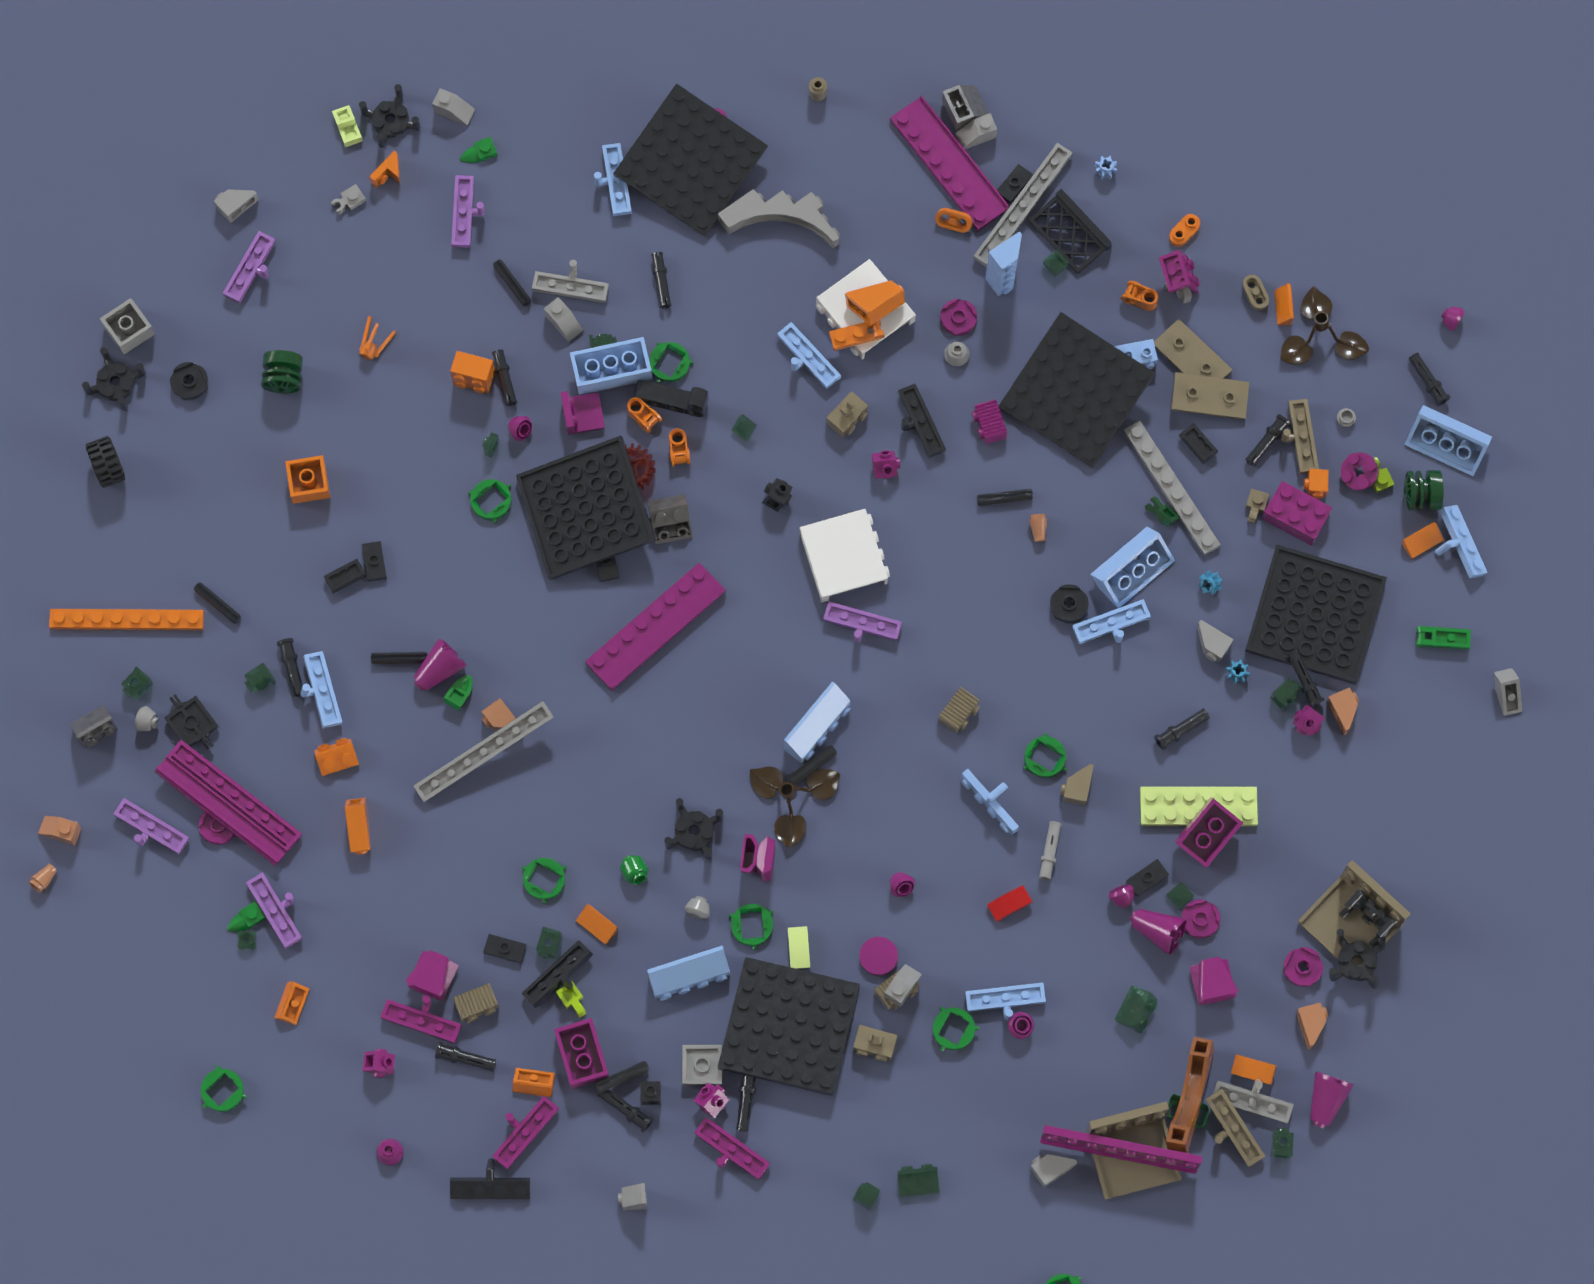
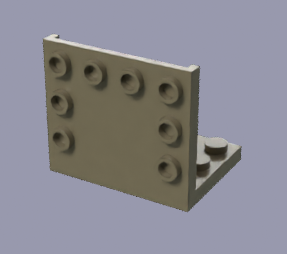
M1353 860L1347 864L1341 876L1297 921L1337 959L1342 949L1336 939L1338 929L1344 930V938L1348 943L1362 941L1371 948L1373 946L1369 942L1376 936L1375 933L1378 931L1374 924H1366L1361 918L1363 916L1362 913L1358 912L1355 908L1345 919L1338 915L1345 908L1344 904L1358 890H1362L1367 898L1375 902L1374 906L1378 910L1381 908L1387 916L1395 920V925L1385 937L1386 943L1403 926L1411 914ZM1358 957L1354 958L1352 964L1360 966L1363 964V960Z
M1167 1101L1089 1121L1085 1132L1167 1149L1168 1129L1164 1118L1169 1110ZM1092 1154L1105 1200L1182 1180L1180 1171Z

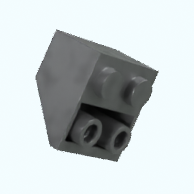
M958 85L942 91V102L956 132L973 119L989 114L974 85Z
M685 494L647 501L651 525L656 539L655 545L693 538Z
M104 705L70 724L83 748L94 746L97 744V740L111 736L118 729Z

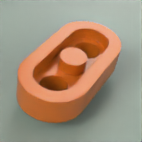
M949 208L939 209L935 216L938 226L960 233L969 231L973 223L969 214ZM946 214L948 218L946 219L942 215ZM964 219L966 223H962L960 220Z
M1194 214L1185 215L1170 231V243L1176 247L1185 245L1199 230L1200 219ZM1188 221H1193L1194 224L1190 225ZM1180 233L1182 237L1179 238L1176 234Z

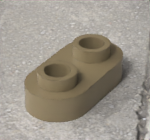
M1256 275L1246 276L1243 280L1242 288L1251 307L1257 311L1265 310L1269 304V296L1261 279ZM1253 284L1255 287L1250 288L1248 285ZM1261 300L1262 304H1257L1256 301Z

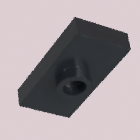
M1018 164L997 191L1004 200L1011 204L1033 174Z
M1194 423L1179 434L1182 441L1202 464L1218 453V450Z
M381 541L362 544L368 582L387 579Z
M615 557L597 563L601 582L619 579Z
M355 559L323 577L334 594L366 577V573L358 559Z
M1156 859L1127 879L1126 883L1133 886L1134 894L1138 897L1169 876V873L1161 862Z
M488 934L483 953L521 964L527 945Z

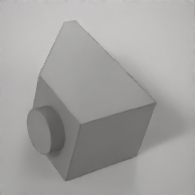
M441 88L432 103L434 113L468 126L475 112V109L458 95Z
M990 113L973 119L957 131L955 135L961 146L967 149L995 139L997 137V127Z
M228 189L216 196L214 204L216 209L231 223L258 201V196L253 190Z
M559 297L544 308L545 317L569 343L583 332L582 327L571 310Z
M1200 620L1197 630L1203 653L1210 661L1220 663L1234 639Z
M1513 668L1494 672L1495 690L1502 714L1506 716L1522 712L1520 679Z
M905 964L884 992V997L901 1008L922 974Z
M1049 1154L1044 1157L1039 1155L1032 1160L1033 1165H1031L1030 1169L1043 1188H1045L1077 1165V1161Z
M645 1183L622 1187V1193H618V1204L622 1205L623 1210L647 1209Z

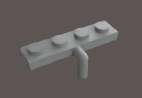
M576 260L569 262V277L535 271L532 291L606 303L609 283L576 278L578 272Z
M1260 1079L1254 1081L1252 1091L1217 1080L1213 1092L1214 1094L1223 1089L1234 1107L1288 1123L1294 1105L1293 1103L1259 1093L1263 1086Z

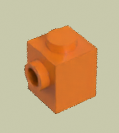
M1309 469L1307 479H1304V490H1307L1308 495L1316 499L1326 497L1328 493L1329 470Z

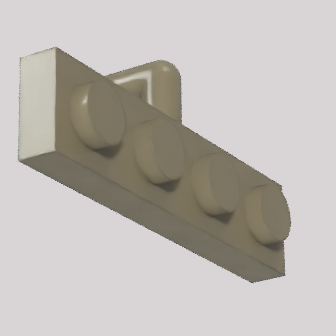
M1308 400L1288 401L1293 434H1291L1289 429H1285L1281 436V441H1294L1299 474H1307L1309 469H1319Z
M1220 1089L1207 1097L1206 1101L1225 1129L1215 1136V1142L1220 1144L1224 1139L1230 1137L1248 1167L1264 1158V1153L1224 1090Z

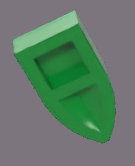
M491 137L474 142V146L468 148L459 160L465 163H477L498 154Z
M467 675L458 679L451 686L442 702L459 711L472 690V676Z
M255 901L239 910V913L229 923L227 930L229 932L245 931L262 922L266 917Z

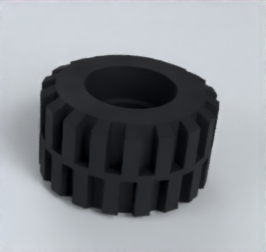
M105 436L86 444V451L100 486L106 488L125 480L124 470L110 437Z

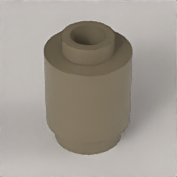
M816 77L809 82V97L819 102L827 96V83L823 78Z

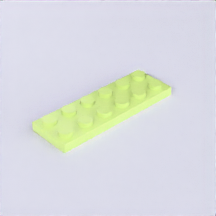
M1140 787L1141 826H1187L1210 797H1213L1243 822L1241 826H1257V787Z

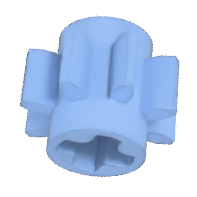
M1101 156L1100 162H1095V167H1097L1095 174H1099L1101 179L1107 177L1111 179L1112 173H1117V169L1114 168L1117 165V161L1113 162L1111 156L1108 158Z

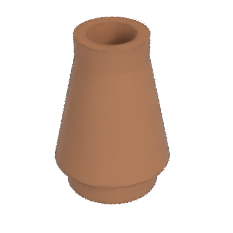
M1045 514L1030 515L1029 523L1034 536V542L1046 541L1048 519L1045 517Z
M48 864L30 877V886L39 893L42 890L45 891L57 869Z

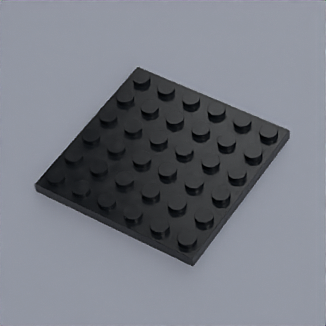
M676 83L613 175L706 237L718 220V213L727 207L768 148V145Z
M1060 312L999 404V408L1091 468H1094L1156 373Z
M621 435L516 475L549 580L656 541L624 439Z
M1276 545L1245 652L1292 665L1286 654L1298 649L1307 670L1356 685L1387 577Z
M745 957L717 1069L833 1096L860 984Z

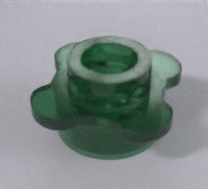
M253 930L250 932L239 931L237 933L238 949H255L257 946L255 943L256 932Z

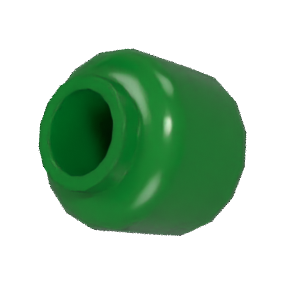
M628 855L620 865V871L628 883L637 885L646 880L649 869L640 856Z

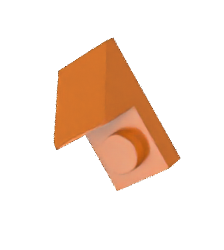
M395 150L369 176L371 184L376 188L380 184H384L389 175L400 184L399 159Z

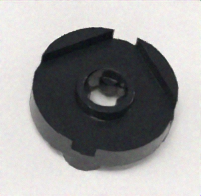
M184 362L173 370V374L170 377V385L173 392L182 400L196 399L208 390V376L202 366L193 364V362ZM187 377L194 379L191 385L184 383L187 381Z
M1066 584L1059 587L1052 594L1050 609L1055 619L1064 623H1074L1083 619L1088 610L1089 601L1087 595L1080 590L1081 588L1076 585ZM1068 599L1071 600V603L1075 604L1074 606H1071V608H1067V606L1064 605V603H1066Z

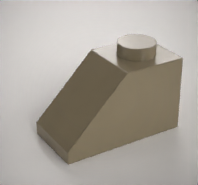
M1089 764L1067 778L1066 784H1062L1060 795H1063L1062 802L1086 806L1093 764Z

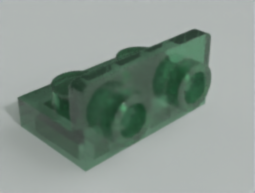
M1131 985L1114 1020L1117 1023L1133 1028L1137 1033L1141 1034L1148 1025L1151 1013L1156 1009L1157 998L1151 992Z
M924 1164L918 1169H913V1166L902 1167L897 1173L900 1197L940 1193L938 1168L933 1167V1164Z

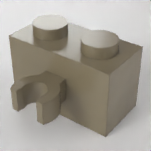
M851 391L826 417V424L844 438L846 434L850 435L855 430V425L859 421L862 422L868 416V405Z
M859 1025L853 1051H856V1055L862 1057L874 1056L875 1060L880 1062L891 1061L898 1035Z

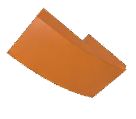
M1236 1054L1231 1074L1252 1080L1260 1079L1263 1083L1272 1085L1277 1065Z

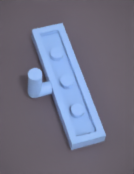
M621 144L602 145L607 177L602 178L600 172H595V185L609 186L613 217L632 214L628 186L613 175L623 160Z
M792 322L777 333L778 338L796 356L791 359V369L793 371H797L804 365L826 389L841 378L837 370Z
M1458 505L1443 507L1439 511L1452 540L1438 547L1435 550L1436 554L1440 556L1450 548L1456 547L1469 578L1485 575L1488 572Z
M1143 599L1077 623L1072 628L1079 644L1112 633L1115 641L1120 643L1124 636V632L1120 629L1150 619L1151 616Z
M323 651L304 655L303 659L311 688L309 684H304L300 692L301 697L314 696L322 728L341 725L342 719Z
M969 769L965 770L961 776V782L965 788L971 789L975 793L974 797L980 804H985L989 815L993 819L997 818L1000 821L999 825L1004 832H1009L1011 835L1015 834L1019 826L995 800L1008 789L1007 785L1003 782L989 793Z
M1043 983L965 991L967 1012L1003 1008L1005 1020H1009L1013 1015L1011 1007L1046 1003Z

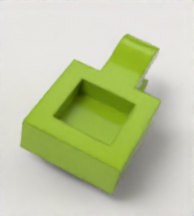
M1374 457L1379 467V477L1373 487L1375 492L1378 493L1393 487L1395 484L1388 469H1381L1378 458Z
M574 983L573 988L570 990L563 986L556 991V994L567 1009L572 1006L579 1018L586 1014L585 1009L579 1002L583 999V996Z

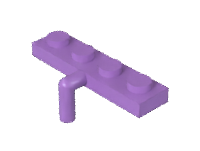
M455 175L451 246L454 248L471 247L472 216H483L485 214L483 202H478L476 204L477 208H473L474 176Z
M258 231L223 291V296L240 304L256 275L264 279L269 278L267 266L263 265L276 242L275 238Z
M829 601L823 618L824 622L856 630L854 632V642L856 643L861 641L863 632L897 642L902 626L901 621Z
M123 798L113 813L115 817L142 832L141 835L137 834L134 836L138 846H143L150 837L179 855L190 839L185 834Z
M263 872L247 881L246 884L285 949L302 940L301 935L285 908L295 902L292 893H286V899L280 902Z

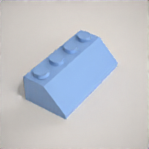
M1020 232L989 251L985 279L998 296L1001 294L1005 295L1013 289L1022 237Z
M644 337L570 352L579 395L634 384L638 380H652V371Z
M1423 405L1404 445L1474 476L1492 436Z
M1146 527L1092 572L1091 576L1107 598L1117 608H1120L1175 560L1161 535L1153 529Z
M833 681L784 739V750L800 763L811 759L815 753L813 751L817 745L821 746L827 738L825 735L829 730L831 732L834 731L839 724L837 722L841 716L845 717L851 709L849 707L850 700Z
M723 946L647 970L655 999L660 998L661 1001L671 998V994H685L690 991V988L696 986L697 988H703L709 985L708 982L715 980L716 982H722L728 979L727 976H730Z

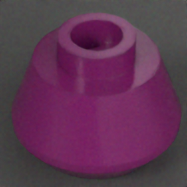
M1451 306L1450 309L1446 307L1441 318H1443L1442 322L1449 331L1455 330L1464 316V309Z
M527 416L513 417L508 423V431L515 440L522 441L531 434L532 422Z
M904 872L895 873L889 882L890 891L895 897L909 895L915 886L914 878Z
M1130 884L1121 885L1112 889L1108 897L1116 906H1121V908L1128 907L1132 904L1131 901L1134 900V888Z
M1025 1012L1013 1014L1008 1021L1009 1032L1018 1039L1029 1037L1034 1030L1032 1017Z
M392 1138L381 1141L376 1149L377 1158L384 1165L391 1166L397 1164L403 1157L401 1143Z

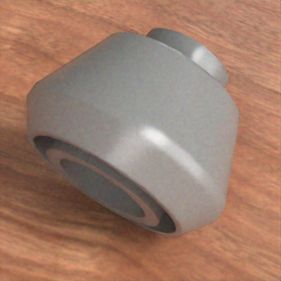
M961 342L950 343L944 351L945 360L952 366L964 365L970 356L968 347Z
M144 706L139 709L134 726L137 731H151L152 728H156L159 718H157V714L152 709Z
M696 896V898H691L684 907L685 913L694 918L706 920L710 916V905L707 903V899Z

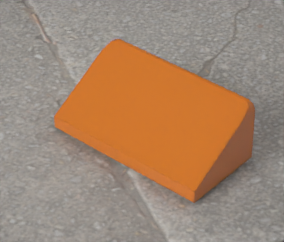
M1287 283L1274 292L1277 324L1279 326L1291 325L1294 319L1291 284Z
M1433 522L1405 538L1401 544L1410 558L1413 559L1443 542L1444 539L1436 522Z
M589 904L585 906L576 919V922L605 945L618 931L616 925Z
M293 981L287 982L274 1018L297 1025L310 988Z
M516 1068L512 1091L551 1097L555 1073Z

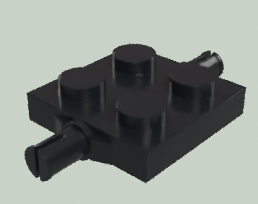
M176 694L173 697L171 696L169 700H171L176 708L165 717V720L178 738L190 747L202 742L207 750L210 747L212 748L214 745L208 739V736L219 726L198 697L194 696L189 701L182 703Z

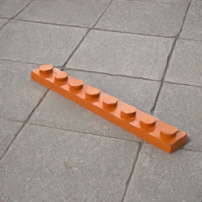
M50 609L49 628L75 630H204V610Z

